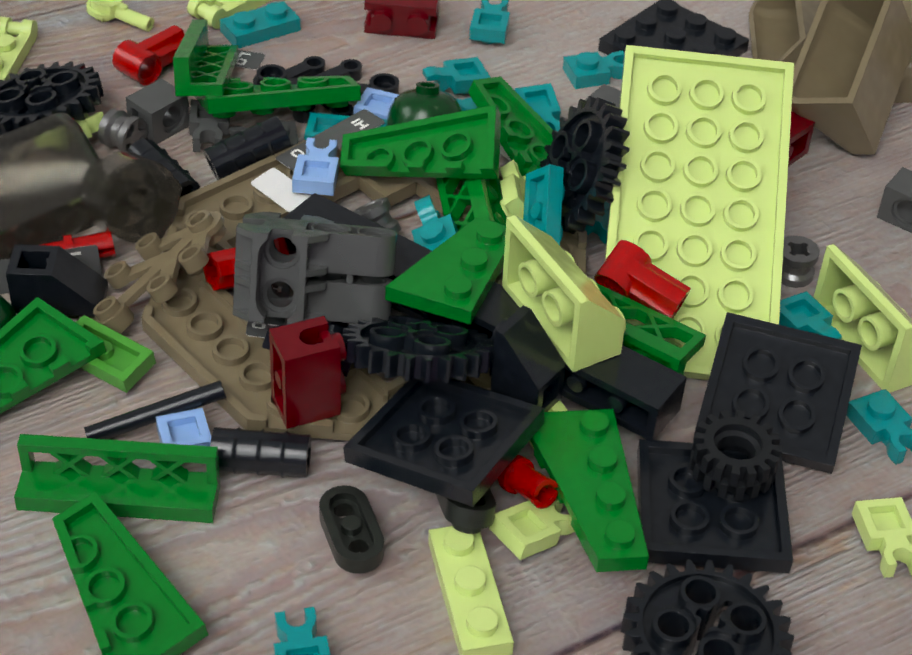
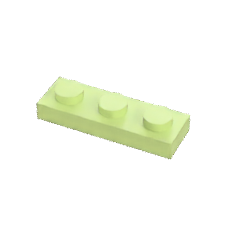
M452 526L429 529L428 544L459 655H512L514 641L481 533H463L455 530Z

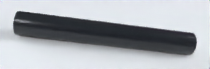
M219 380L84 427L87 438L110 439L156 423V416L196 409L225 399L226 395Z

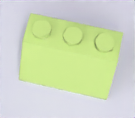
M516 215L507 217L502 287L520 308L524 305L533 311L572 372L620 355L623 335L626 330V320L618 307H613L600 292L596 282L583 273L575 264L572 255L568 251H564L552 236Z
M835 244L826 246L813 298L833 315L831 326L839 331L842 336L841 340L862 345L858 364L882 390L886 389L891 393L911 386L912 318L857 262Z

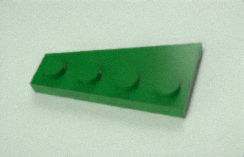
M305 76L297 78V84H291L290 80L284 78L263 77L264 80L260 81V85L241 81L240 78H230L223 96H194L208 114H212L216 118H230L240 111H251L253 114L265 115L273 113L274 108L288 107L292 111L310 110L311 105L325 104L332 108L346 107L350 101L361 100V85L350 76Z
M501 76L473 80L468 93L477 108L497 105L501 114L500 144L511 161L514 160L518 164L521 176L523 177L526 173L542 168L540 162L547 158L548 154L544 148L546 145L552 144L551 132L553 129Z
M491 105L343 134L340 167L346 176L499 179L501 114L497 105Z
M36 297L0 329V414L106 353L104 341L39 297Z
M614 410L544 412V424L530 439L534 446V456L541 469L545 468L550 478L558 484V487L554 488V490L558 491L557 499L560 504H565L572 517L571 526L595 571L610 572L647 569L649 554Z
M96 491L52 518L102 655H180L209 635L205 623Z

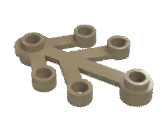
M201 210L189 218L187 228L161 239L155 232L139 239L135 249L145 261L129 267L126 261H119L111 265L104 273V277L113 289H120L131 281L138 280L118 299L110 296L101 300L93 309L94 320L121 333L134 320V314L129 307L143 293L147 291L156 303H163L173 297L178 290L176 280L180 264L187 273L199 271L209 261L207 255L208 248L218 243L224 237L226 228L223 225L224 217L219 211L209 212L208 210Z

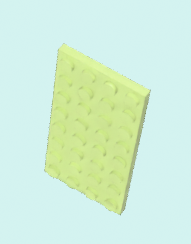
M626 45L619 108L623 110L621 117L628 120L623 130L630 132L623 146L630 149L622 157L621 161L627 165L626 169L620 171L617 176L621 181V185L619 187L613 186L611 191L614 200L610 202L605 260L620 240H626L642 248L650 256L653 265L691 288L681 308L672 319L706 335L704 346L686 363L683 375L687 378L709 380L727 312L779 325L794 63ZM625 319L626 322L632 325H645L636 319ZM663 338L665 341L680 348L686 344L675 338Z

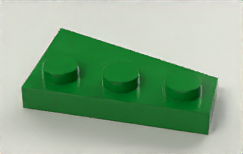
M475 218L386 285L385 300L471 325L503 268L506 226L494 221Z

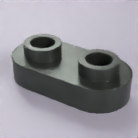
M347 485L336 486L327 490L320 498L319 519L335 562L340 568L350 573L361 574L376 569L384 557V536L367 496L360 489Z
M490 488L473 507L436 494L445 519L452 523V527L455 530L475 534L493 524L496 501Z

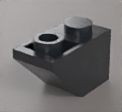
M14 244L6 271L11 305L14 307L16 314L36 297H39L64 315L95 316L93 314L94 307L107 296L108 280L60 246Z
M523 305L510 318L502 319L493 332L494 354L492 368L489 370V375L492 377L491 391L543 407L544 412H548L562 398L566 364L533 311Z

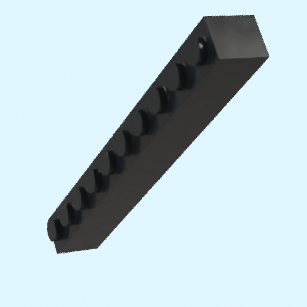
M316 193L283 217L285 219L301 220L303 215H311L334 221L336 224L385 228ZM397 234L395 273L388 276V278L396 279L429 254L431 250ZM285 238L289 254L295 253L296 246L290 239ZM496 282L492 285L471 325L392 302V308L407 316L421 320L430 318L431 322L446 320L450 325L461 324L466 329H477L478 334H487L489 340H492L493 332L498 323L504 318H510L520 309L502 285ZM622 345L620 355L576 372H572L566 364L562 396L589 410L613 409L618 425L653 442L680 411L687 377Z

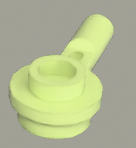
M88 0L86 2L87 13L98 21L107 22L116 18L148 32L153 28V18L129 9L127 4L122 3V0Z

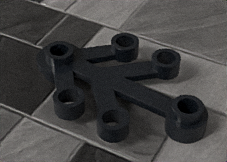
M318 56L307 57L302 63L288 69L280 65L268 64L261 66L257 70L253 78V85H260V81L264 80L263 77L284 78L290 80L291 84H297V78L303 76H350L357 82L362 78V63L355 59H346L340 65L325 71V60ZM379 73L370 78L369 84L358 83L361 85V96L367 87L399 94V79L392 74ZM349 103L348 106L341 108H332L321 104L331 114L353 115V106ZM311 105L310 110L293 111V119L299 123H308L310 112L316 113V105Z

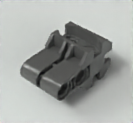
M276 212L245 214L243 216V223H239L236 228L233 315L248 322L264 323L267 317L287 318V325L320 316H325L326 320L331 322L358 324V320L372 322V317L388 320L389 316L392 315V302L385 300V286L393 281L388 276L395 273L397 232L380 227L336 224L334 221L320 216L303 215L301 220L281 218V213ZM280 237L290 239L296 246V252L289 255L282 254L275 247L274 240ZM280 281L285 282L291 286L294 295L287 298L280 297L273 289L272 284Z

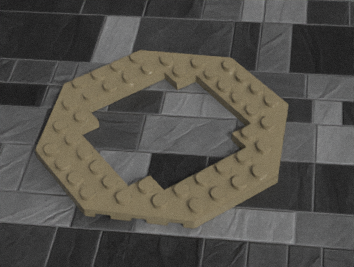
M302 142L178 198L175 206V218L173 224L169 226L166 236L187 228L189 218L201 210H208L209 212L219 211L224 217L223 225L226 228V233L218 243L208 248V254L236 247V228L239 223H243V216L245 214L276 212L281 213V218L285 217L289 212L251 185V181L271 168L278 169L292 179L294 171L276 160V157ZM341 148L338 149L337 153L339 172L334 196L320 195L334 202L360 190L373 201L387 198L391 206L415 194L420 198L430 195L435 209L443 215L436 178L346 176L340 167ZM499 168V177H500V181H501V180H503V178H502L501 171H500V168ZM460 180L453 193L454 195H458L465 180ZM472 206L465 207L458 221L465 220ZM563 231L560 247L572 255L575 264L586 275L587 232L576 231L575 234ZM180 264L176 280L178 290L175 295L163 303H156L150 296L149 303L145 305L141 317L143 331L200 387L219 380L221 381L226 398L216 402L246 430L261 431L264 429L265 431L284 433L288 431L289 433L309 434L311 438L349 441L407 382L404 381L403 376H399L386 383L376 373L369 374L368 368H354V363H352L347 377L344 376L346 394L341 395V415L286 429L272 399L270 350L262 348L265 338L247 336L245 334L248 321L233 315V296L226 290L213 291L211 285L206 282L203 268L195 273H187ZM502 279L496 283L502 285ZM488 371V373H480L478 378L466 376V381L461 382L491 391L492 377Z

